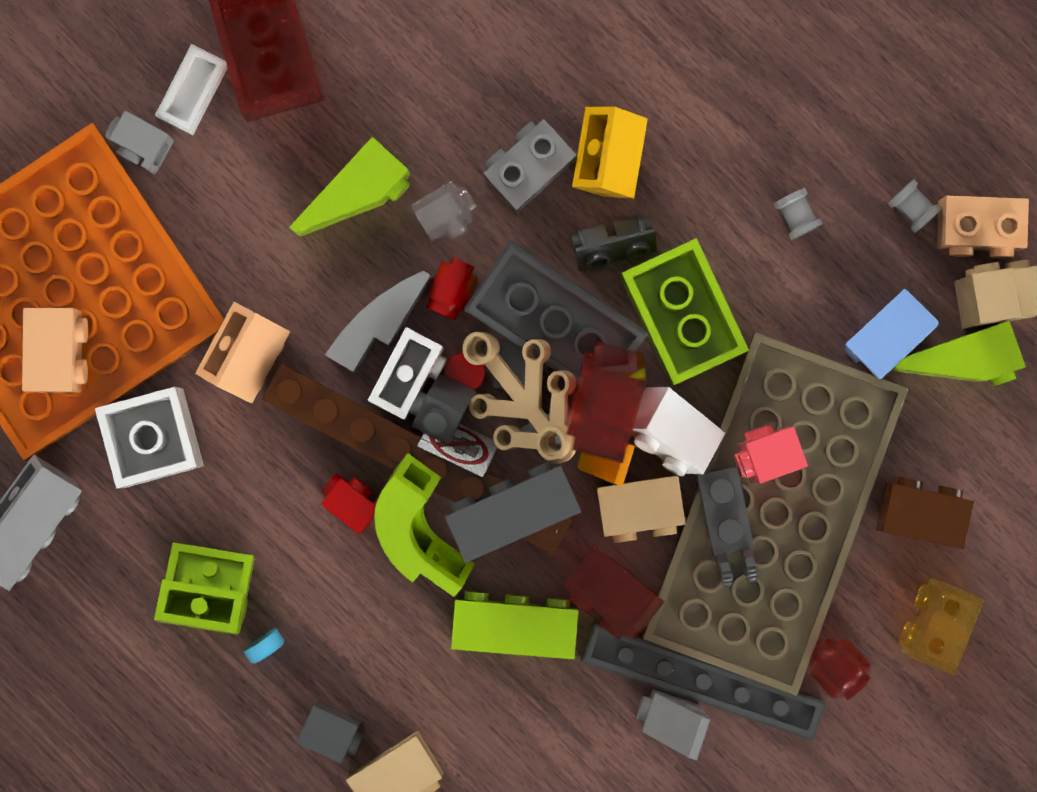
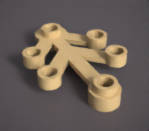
M489 332L469 334L463 343L464 357L473 365H486L513 400L495 399L491 394H477L472 397L469 404L471 414L477 419L491 418L493 416L528 419L537 431L521 432L515 425L500 426L493 435L497 448L501 450H511L517 447L537 449L538 453L546 461L554 464L570 460L577 449V438L574 430L567 425L568 395L575 390L576 379L571 372L566 370L555 371L549 375L547 387L552 393L549 418L541 408L543 364L551 356V347L548 342L543 339H532L524 344L522 349V355L526 361L524 386L500 356V345L493 334ZM485 341L488 347L486 355L483 353L482 346ZM535 345L539 346L541 352L538 359L533 355ZM560 376L565 380V388L563 390L558 387ZM482 399L487 404V410L485 413H483L480 409V403ZM506 431H508L511 435V442L509 445L504 440V434ZM558 435L562 441L561 449H558L555 444V439Z

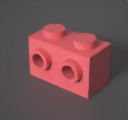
M765 425L744 433L746 441L737 444L740 453L734 454L741 477L749 478L751 483L761 484L808 467L794 426L774 430L773 425Z

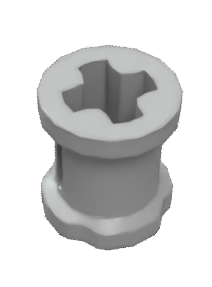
M915 179L910 181L887 203L891 208L896 207L912 224L910 229L914 233L921 229L942 209L939 204L933 205L917 188L918 182Z
M806 188L793 192L773 203L775 210L781 211L791 231L788 234L790 240L796 239L823 225L821 218L815 217L805 197L808 194Z

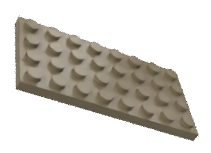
M755 332L753 333L748 347L749 351L746 352L719 426L725 432V435L704 473L736 467L734 454L740 453L737 444L746 441L744 433L765 425H773L774 430L794 426L808 467L761 484L751 483L749 478H742L739 473L754 548L751 549L755 559L758 580L748 582L747 577H745L741 550L729 552L726 555L733 573V585L727 587L722 586L716 555H712L699 488L697 486L685 519L686 525L682 527L642 638L797 696L909 388L884 379H878L871 374Z

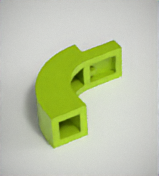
M407 453L391 475L377 500L374 517L376 533L380 545L389 560L407 579L413 583L421 573L435 585L455 597L464 586L475 563L472 561L465 563L461 553L440 539L429 527L424 516V505L429 500L441 477Z

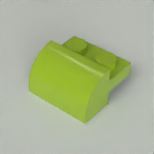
M173 542L166 577L162 579L154 620L156 622L238 635L241 631L248 606L247 596L255 560L254 556Z

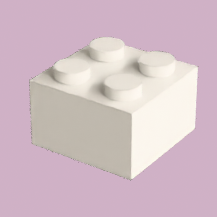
M171 387L95 408L116 488H127L204 467L183 388Z

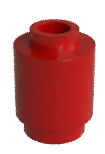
M452 257L450 264L442 261L426 296L429 298L426 308L456 321L459 312L464 313V308L469 302L479 277L472 274L475 267Z

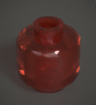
M827 639L812 653L816 661L811 666L810 674L833 699L844 696L847 701L850 700L872 679L868 675L871 670L870 661L849 639H842L836 643Z

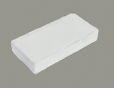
M191 44L155 116L193 136L229 63Z

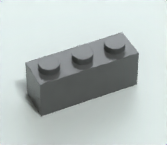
M550 461L528 470L527 473L530 479L514 485L512 478L489 487L491 496L476 502L474 496L471 495L450 504L453 513L446 515L445 519L465 563L581 513V509L561 465L553 468Z

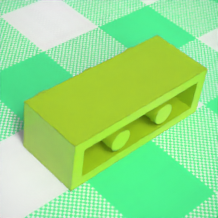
M464 591V598L456 597L451 643L452 650L575 660L578 607L570 606V599L546 597L545 604L529 603L530 596L505 594V601L488 600L489 593L481 591Z

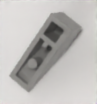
M653 688L650 698L642 697L636 719L642 721L640 728L643 733L684 756L697 760L710 722V718L698 703Z

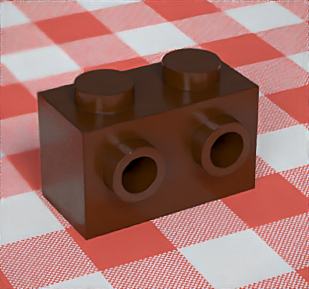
M899 477L898 484H885L876 531L964 550L974 501L963 499V490L939 486L938 493L922 490V481Z

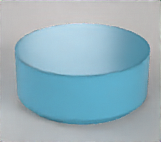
M274 628L247 645L243 649V653L250 663L255 664L279 649L284 644L285 639L278 629Z

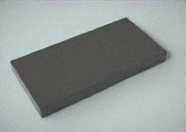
M513 240L509 241L464 308L465 311L522 349L524 344L532 339L547 341L551 347V356L545 364L555 371L566 370L571 372L576 379V385L601 401L648 335L647 330ZM535 345L533 355L538 359L541 352L539 346Z

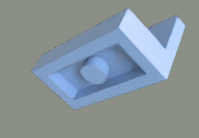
M904 289L845 344V354L856 364L861 361L878 379H882L938 326V320Z

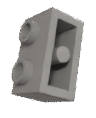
M545 119L537 125L532 121L528 123L514 137L518 143L508 152H505L503 149L498 150L484 164L488 169L483 173L484 180L516 215L576 161L577 154Z

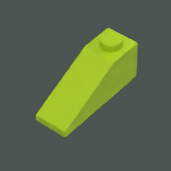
M371 137L289 228L299 237L380 207L389 199L395 202L410 186V183L406 181L411 176L410 172L377 140Z
M1006 321L907 355L891 371L973 382L991 380L992 386H997L1016 379L1014 371L1025 368L1026 365L1011 323Z

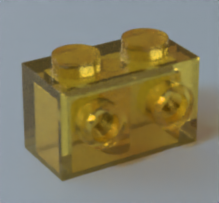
M930 578L928 585L922 584L917 593L914 605L918 607V611L913 623L908 621L901 633L899 644L903 645L901 653L955 676L985 599L940 580Z

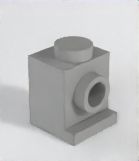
M124 111L121 118H114L105 136L108 140L119 146L116 152L118 155L136 165L143 159L144 161L141 166L156 175L175 141L167 133L127 111Z

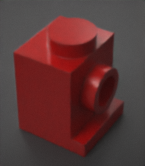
M337 473L322 489L321 493L326 498L322 501L321 505L357 534H362L375 517V507L378 498L375 502L369 498L373 491L356 477H353L349 482Z

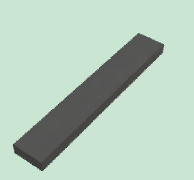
M593 622L581 657V662L812 741L826 703L822 699L798 692V695L795 696L640 637Z

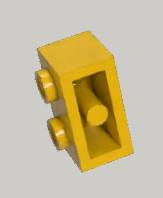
M585 107L572 187L602 197L634 198L648 118L618 107Z

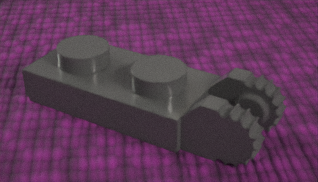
M738 467L697 474L696 479L712 555H716L722 586L733 585V573L726 553L741 550L744 575L747 577L748 582L758 580L755 559L751 549L754 548Z

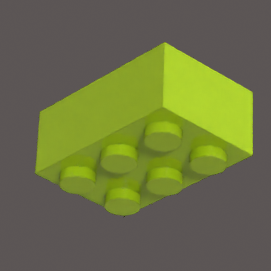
M697 238L621 273L619 278L642 327L648 331L647 338L670 387L749 351Z

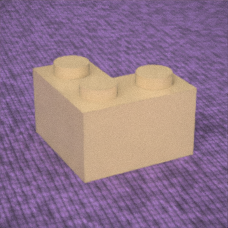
M1029 259L1006 263L1005 269H1000L999 262L974 266L973 269L965 270L966 277L954 281L962 329L1037 317V266H1030Z

